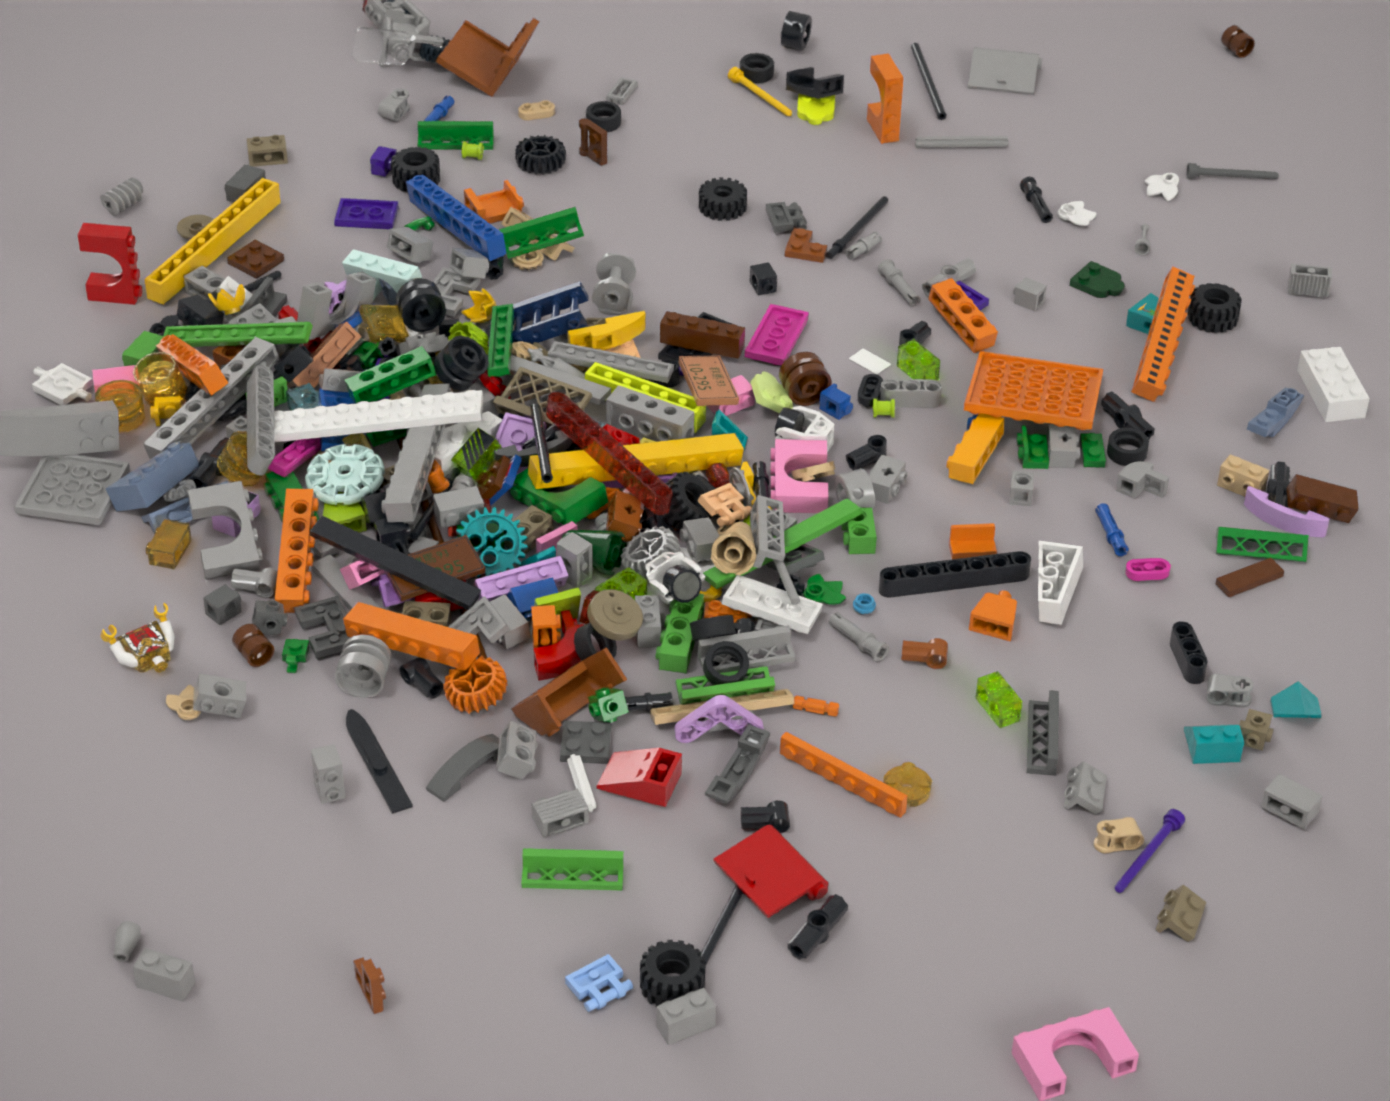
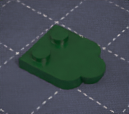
M1090 261L1070 279L1069 286L1096 298H1106L1109 295L1119 296L1125 288V284L1121 281V275L1118 272L1093 261Z

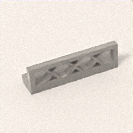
M757 495L750 511V527L757 553L753 567L760 569L765 557L783 562L785 558L783 502ZM768 506L776 508L777 510L772 511ZM771 518L776 524L773 525L768 519ZM772 532L777 538H773L768 533ZM772 546L777 551L768 549V547Z
M789 625L702 639L698 642V659L702 669L709 648L715 643L722 641L734 642L747 652L749 669L793 662L796 658L790 644L791 630ZM786 649L787 654L785 655H778L775 653V651ZM720 654L713 659V661L720 664L713 666V668L718 673L738 671L740 663L730 661L731 658L735 657L729 654ZM754 654H762L765 657L757 659L752 656Z

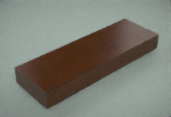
M1268 558L1218 577L1215 584L1228 597L1283 577L1284 570L1272 558Z

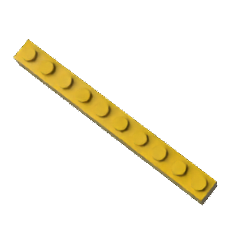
M265 178L259 180L145 278L147 299L164 305L185 287V275L200 266L205 268L209 266L281 203L279 183Z
M731 433L551 453L549 458L553 480L550 483L542 481L538 455H533L529 458L528 475L535 489L577 485L590 477L603 482L672 474L675 472L741 466L744 448L736 434Z

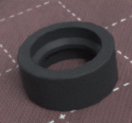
M750 53L741 58L740 69L743 71L744 77L751 82L764 83L773 78L774 60L766 54Z
M594 102L586 109V119H589L607 132H611L621 125V109L613 102Z
M1132 428L1117 429L1109 435L1108 457L1113 462L1124 466L1133 462H1144L1147 458L1149 440L1139 430ZM1130 444L1136 446L1138 449L1127 450L1119 447L1118 445Z
M732 615L690 622L693 641L736 634Z
M591 623L577 629L574 634V645L581 660L597 653L592 644L591 634L597 640L600 651L608 648L613 658H615L617 654L616 640L606 638L598 633Z
M730 641L718 642L711 646L706 653L703 671L706 678L713 685L740 682L747 675L749 658L747 652L740 645ZM720 654H729L735 657L740 663L738 673L731 676L718 673L712 665L714 657Z

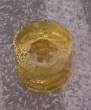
M155 352L146 355L135 365L133 370L134 379L141 390L146 404L150 407L154 406L155 397L181 396L182 400L185 396L186 382L175 358L169 353Z

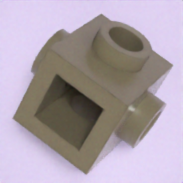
M1249 709L1246 720H1240L1239 724L1244 739V746L1263 751L1265 742L1270 743L1274 731L1273 728H1270L1273 715Z

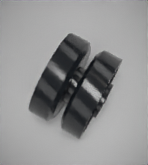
M422 278L413 279L402 285L397 292L396 304L403 323L409 329L415 332H426L433 330L444 320L446 315L445 302L434 282Z
M456 336L434 358L433 365L438 378L444 384H450V388L453 390L464 391L468 390L488 369L489 361L483 347L475 340L466 336Z

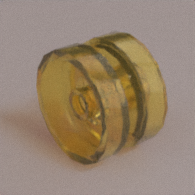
M113 380L103 384L96 391L95 402L113 400L117 407L119 432L136 429L145 420L143 394L138 384L128 380Z
M247 431L233 433L217 459V467L228 480L232 482L242 481L243 486H254L260 482L263 475H256L248 469Z

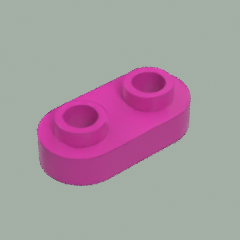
M1163 558L1132 559L1126 564L1125 574L1133 581L1162 580L1170 575L1171 565Z

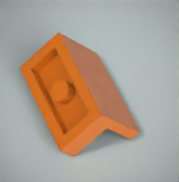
M995 524L951 525L949 537L951 558L959 559L997 554L994 541Z

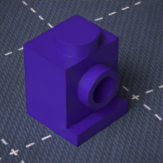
M378 146L370 157L371 174L386 177L388 172L392 170L391 160L397 149Z

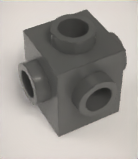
M256 600L252 624H255L265 635H280L282 626L286 627L288 613H284V605L274 600H268L267 602Z

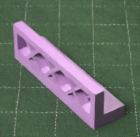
M557 556L475 579L474 583L476 588L481 590L479 600L485 596L489 601H492L504 594L507 596L510 588L552 577L556 587H562L565 585L569 575L562 557Z

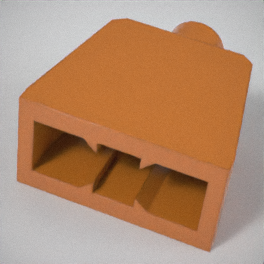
M1005 590L1000 591L998 595L990 592L985 593L971 611L969 630L1011 642L1017 601L1012 599L1011 594Z

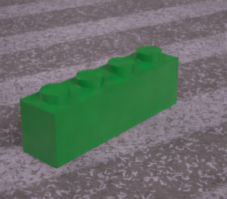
M273 471L265 473L266 483L263 484L267 496H271L273 508L278 509L280 520L283 522L286 489L303 488L293 471L286 477H282ZM314 511V516L317 517V521H318V520L320 519V517H319V515L317 514V512Z

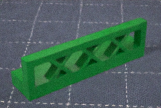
M418 121L417 147L428 148V150H462L463 141H468V144H479L482 141H489V143H483L484 150H493V121ZM422 141H431L430 143H422Z
M576 207L499 229L504 236L508 259L584 236ZM577 227L578 231L572 233L567 232L569 229ZM557 234L555 238H548L549 235ZM535 239H536V240H539V241H538L537 243H535V244H530V243H529L530 241L535 240ZM515 245L520 246L518 249L512 251L509 250V247Z
M1218 527L1216 529V554L1306 562L1309 535ZM1222 539L1234 540L1237 544L1231 550L1221 549ZM1245 541L1256 542L1260 547L1254 552H1248L1242 544ZM1268 543L1278 544L1282 550L1277 554H1270L1264 546ZM1290 545L1302 546V556H1293L1287 548ZM1238 547H1240V548L1242 549V551H1238V550H1235V549H1237ZM1262 549L1265 553H1259L1258 551ZM1284 551L1287 555H1279V554H1281V553Z

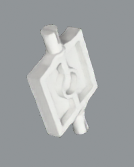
M63 363L49 371L38 366L33 371L34 375L40 377V379L32 384L33 391L60 405H66L76 397L86 401L92 398V394L86 390L93 386V379Z

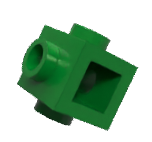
M601 688L595 691V695L588 697L590 703L588 709L594 720L612 723L618 720V716L629 713L624 692L621 689Z

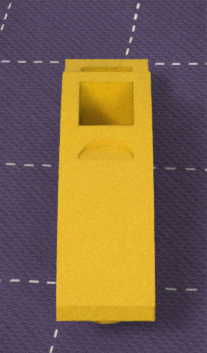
M645 311L609 317L605 318V324L569 330L568 344L600 350L614 348L632 340L646 330Z

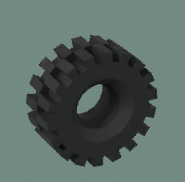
M719 177V180L712 178L711 182L707 180L705 184L700 186L699 209L701 213H704L705 217L710 216L712 220L718 218V221H722V219L730 221L731 218L735 220L738 218V215L742 216L743 212H746L747 188L744 187L743 183L739 184L738 180L732 181V178L725 180L724 177Z

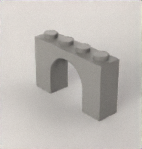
M363 271L347 275L342 302L331 314H329L332 290L319 282L304 285L297 322H310L313 325L309 337L310 340L330 335L335 330L334 327L363 307L372 305L376 279Z
M242 481L188 490V500L193 520L212 516H226L236 521L241 528L239 536L233 542L223 546L201 549V561L205 579L232 575L234 569L259 570V561H263L261 548H256L255 541H258L257 529L251 526V521H254L252 508H247L246 502L250 501L247 488L243 489Z

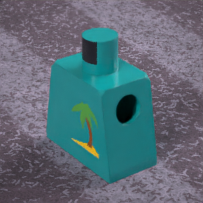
M1149 293L1128 309L1126 326L1148 334L1159 298Z

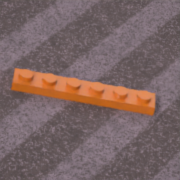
M788 732L781 736L780 754L787 759H791L806 769L823 776L825 779L840 785L847 791L855 793L866 801L872 802L900 818L906 813L908 795Z

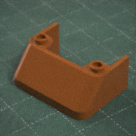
M605 648L570 667L516 704L511 710L518 719L533 730H536L541 736L547 734L550 737L560 730L559 727L562 725L563 720L589 703L588 697L595 695L596 690L606 687L611 689L626 681L627 678L608 648Z

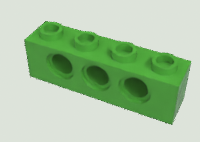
M699 594L688 603H681L675 599L670 602L669 613L671 614L666 615V630H662L660 644L662 645L657 646L655 659L659 660V670L687 674L695 641L692 640L690 622L702 619L704 594Z

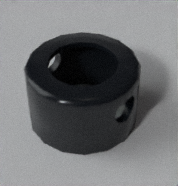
M789 11L782 26L781 45L804 50L811 34V16Z

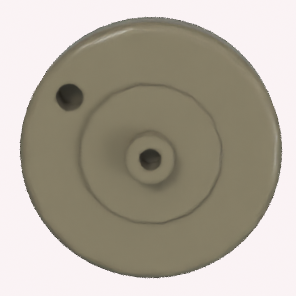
M618 590L598 592L592 598L587 609L588 619L593 628L604 637L612 640L623 641L631 639L637 634L643 623V613L638 603L626 593Z

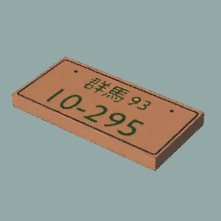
M720 355L679 357L678 363L697 406L739 404V396Z

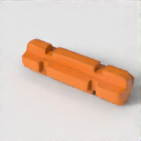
M798 695L794 697L793 709L801 711L805 709L807 712L823 715L828 713V716L834 717L838 715L839 704L830 701L828 704L825 700L809 697L804 699V696Z

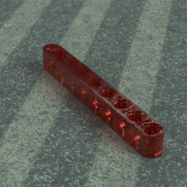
M552 392L548 395L546 416L650 511L658 515L669 513L673 492L667 484L565 394Z

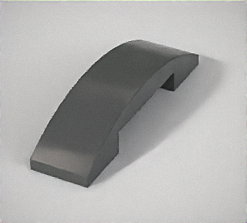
M576 426L555 432V439L547 442L549 454L564 452L575 442ZM515 444L494 450V460L498 461L504 455L511 459L517 454L522 458L520 467L529 466L530 456L538 455L537 447L533 446L518 451Z
M748 724L738 740V748L721 775L715 776L706 790L705 796L726 804L732 801L746 784L758 764L769 740L770 732Z
M488 734L465 745L437 771L426 786V790L445 802L461 789V781L488 759L492 761L497 760L499 737L494 734Z

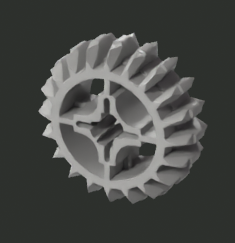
M654 526L651 530L647 528L646 531L639 532V535L633 536V539L626 543L627 547L622 549L621 562L632 578L637 580L643 578L646 581L648 580L646 577V564L664 552H680V544L669 528L665 529L663 526L659 528Z

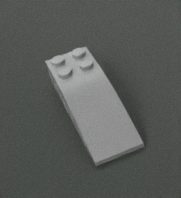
M113 400L0 411V456H60L119 450L118 409Z

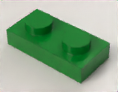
M1080 433L1083 467L1105 468L1106 458L1102 434Z

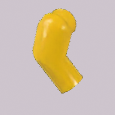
M710 584L709 589L700 591L699 594H704V603L719 598L722 594V587L715 589Z

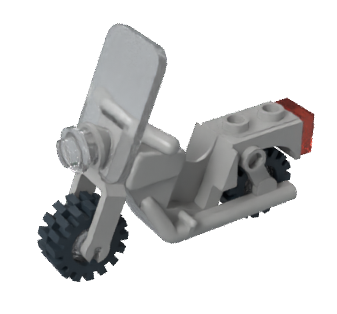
M364 0L362 11L377 28L360 27L355 31L352 57L355 61L377 63L382 67L386 64L403 65L409 58L415 61L437 63L438 56L443 52L450 40H445V37L429 36L430 20L410 0ZM420 49V53H413L414 50Z

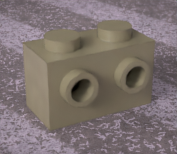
M285 135L246 138L249 166L288 164Z

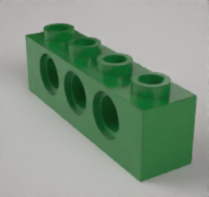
M421 346L345 379L349 395L355 404L362 401L375 402L436 375L431 357Z

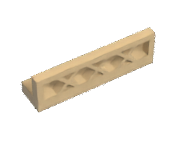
M510 207L501 224L508 227L532 220L533 218L522 211ZM552 234V235H549L548 238H551V239H552V238L557 237V235H556V234ZM535 239V240L530 241L529 243H530V244H535V243H537L539 240H536V239ZM567 242L540 249L539 251L556 261L562 249L572 253L575 247Z

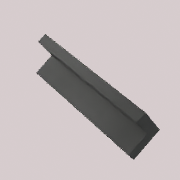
M267 277L236 317L259 303L275 317L287 302V294L275 292L273 278Z
M1050 690L1048 702L1029 700L1028 774L1056 776L1058 763L1059 691ZM1033 710H1047V713L1040 717ZM1040 724L1046 730L1039 733L1034 727ZM1039 741L1046 746L1040 751L1033 746ZM1040 759L1046 766L1032 765V762Z

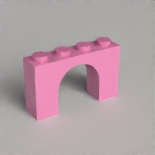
M775 439V448H771L770 461H774L771 462L770 475H775L771 476L770 489L775 490H771L770 498L783 502L784 513H819L827 509L828 483L801 482L788 476L792 473L791 471L827 463V440Z
M1110 1007L1093 1010L1088 1014L1078 1017H1070L1065 1021L1052 1025L1048 1024L1030 1032H1022L1014 1036L1012 1055L1039 1101L1064 1094L1067 1077L1053 1055L1057 1049L1063 1046L1079 1045L1092 1050L1100 1058L1112 1079L1135 1072L1139 1057L1138 1052Z

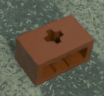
M617 490L608 505L606 530L622 532L625 538L622 537V540L625 542H629L633 539V536L639 535L642 523H639L643 514V509L641 508L642 499Z

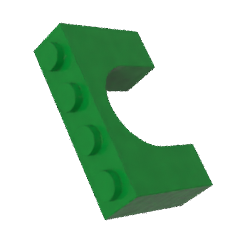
M527 468L516 475L513 486L510 489V493L515 500L526 504L528 507L533 505L552 515V519L557 523L563 525L571 521L577 523L608 503L605 484L592 477L570 490L551 493L549 491L555 487L535 489L528 475Z

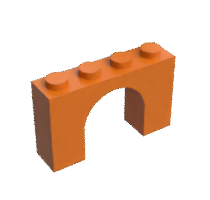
M889 53L873 55L870 61V73L878 85L881 102L868 104L867 121L881 144L899 141L904 77Z

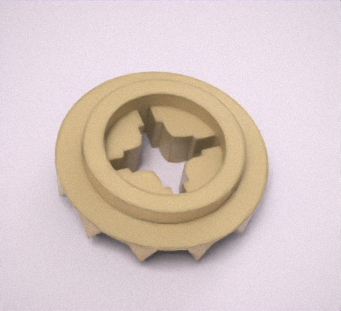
M539 250L512 258L514 267H519L520 270L528 269V271L529 269H537L538 266H542L544 256Z
M519 341L512 343L511 352L517 357L531 361V355L527 350L529 348H538L530 343Z

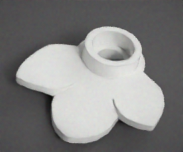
M1174 173L1148 177L1145 180V183L1148 184L1147 196L1162 193L1166 201L1172 200L1178 193L1179 177Z
M1083 201L1063 204L1058 210L1060 218L1080 226L1089 225V221L1093 220L1097 215L1096 212L1084 209Z

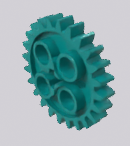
M484 507V514H480L478 510H475L476 517L473 518L468 514L467 519L469 522L461 521V526L464 529L456 530L458 535H467L469 540L473 537L481 540V544L478 547H474L476 552L481 551L487 546V540L492 542L503 531H507L506 535L495 541L494 548L489 546L479 555L485 566V573H483L485 576L515 569L514 564L521 566L518 558H525L526 556L521 550H526L528 545L522 543L527 540V536L520 535L525 531V528H517L520 520L518 519L513 522L512 513L507 517L504 516L505 509L500 514L496 512V507H493L492 513H489L486 507ZM494 523L499 527V530L495 533H490L486 527ZM508 540L512 542L513 547L510 550H504L501 547V543ZM491 554L495 557L496 561L492 564H486L483 561L484 556Z

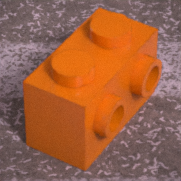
M555 605L532 606L533 648L549 646L561 640V633L557 631V628H561L560 614H555Z

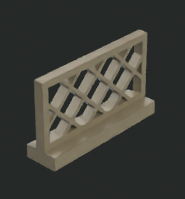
M519 367L501 397L496 396L493 404L498 414L505 415L506 412L532 419L530 407L526 406L525 401L537 398V402L541 406L543 422L549 428L553 425V422L561 420V414L575 411L580 416L592 398V393ZM523 375L530 377L531 381L519 385V380ZM543 382L548 384V388L537 391L535 386ZM533 386L534 393L523 396L521 390ZM559 389L566 390L567 394L555 398L554 391ZM519 391L520 398L508 399L510 394ZM551 393L552 399L540 402L539 396ZM579 395L584 397L581 402L572 403L571 398ZM569 400L570 406L558 409L557 403ZM555 405L556 411L550 413L543 412V408Z

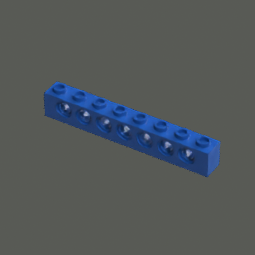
M422 174L406 181L411 203L472 249L488 258V261L507 254L502 232Z

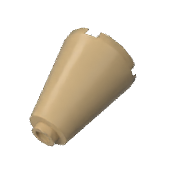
M744 522L734 523L712 545L711 559L716 568L723 573L741 575L748 572L756 560L757 553L752 529Z

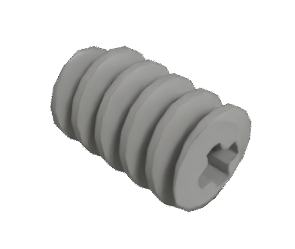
M131 177L105 194H102L100 196L101 202L111 214L116 216L119 212H123L125 208L128 209L131 205H135L137 201L140 202L142 200L143 186L138 179Z

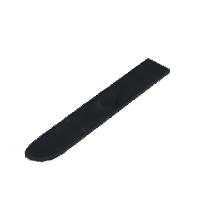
M353 709L348 710L346 715L348 733L391 813L413 807L369 724L358 712Z

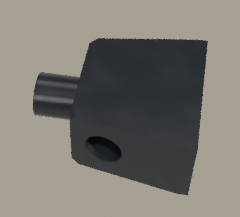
M302 343L292 344L274 365L276 370L273 372V380L283 377L288 382H291L314 361L312 353ZM286 364L292 365L290 369L284 368Z

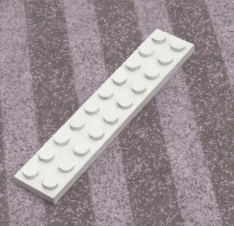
M468 390L461 393L428 394L414 398L383 399L377 402L362 401L358 404L318 406L311 409L298 408L293 411L278 410L274 411V441L282 442L482 420L483 392L482 390Z

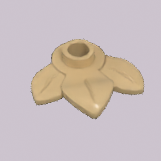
M188 685L179 696H166V705L176 711L181 719L192 720L201 713V711L193 710L194 687Z

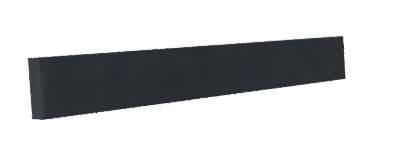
M321 516L310 530V536L467 610L481 596L480 589L327 517Z

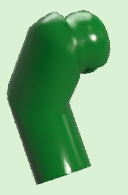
M426 216L415 219L404 227H409L416 231L425 226L426 230H430L435 226V223L431 217Z

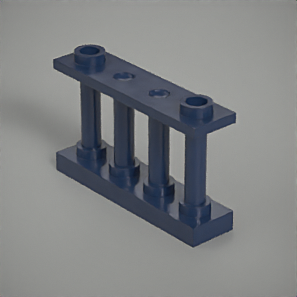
M581 281L513 304L514 331L512 343L523 341L533 345L534 342L540 343L566 334L569 330L587 327L588 323L579 309V304L589 301V296ZM570 308V312L560 315L561 310ZM551 314V318L541 321V317ZM533 320L532 325L522 328L523 323Z

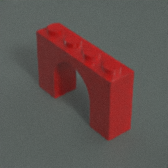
M83 223L77 234L80 251L107 254L113 257L122 268V272L118 274L91 272L85 284L88 301L135 305L138 297L142 296V285H139L140 269L137 268L138 254L134 250L135 236L132 235V228L128 226Z

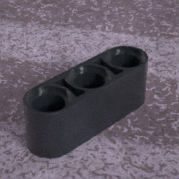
M1184 621L1176 622L1172 627L1170 648L1184 679L1191 684H1200L1205 679L1208 664L1207 657L1192 625Z

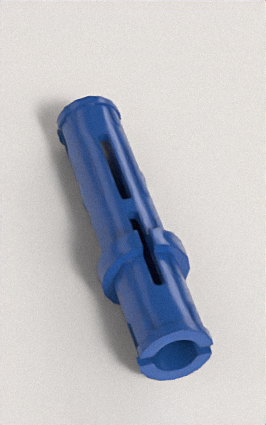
M446 95L440 103L433 107V111L424 121H439L445 117L448 110L454 105V99Z
M1106 503L1097 505L1095 512L1106 532L1108 543L1112 545L1117 556L1126 555V551H1129V548L1124 541L1122 530L1118 528L1111 514L1109 506Z

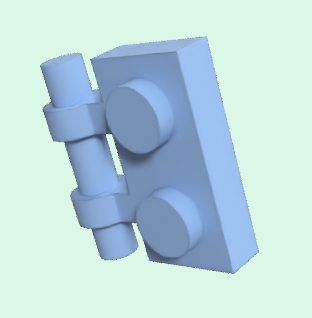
M609 954L565 977V984L579 1000L587 996L591 998L584 1003L585 1009L588 1012L596 1008L599 1010L605 1007L607 1002L614 998L620 999L626 995L627 991L633 989V984L629 979L622 983L619 981V979L623 978V970ZM606 986H609L611 988L605 991L604 993H601L599 991L600 989Z

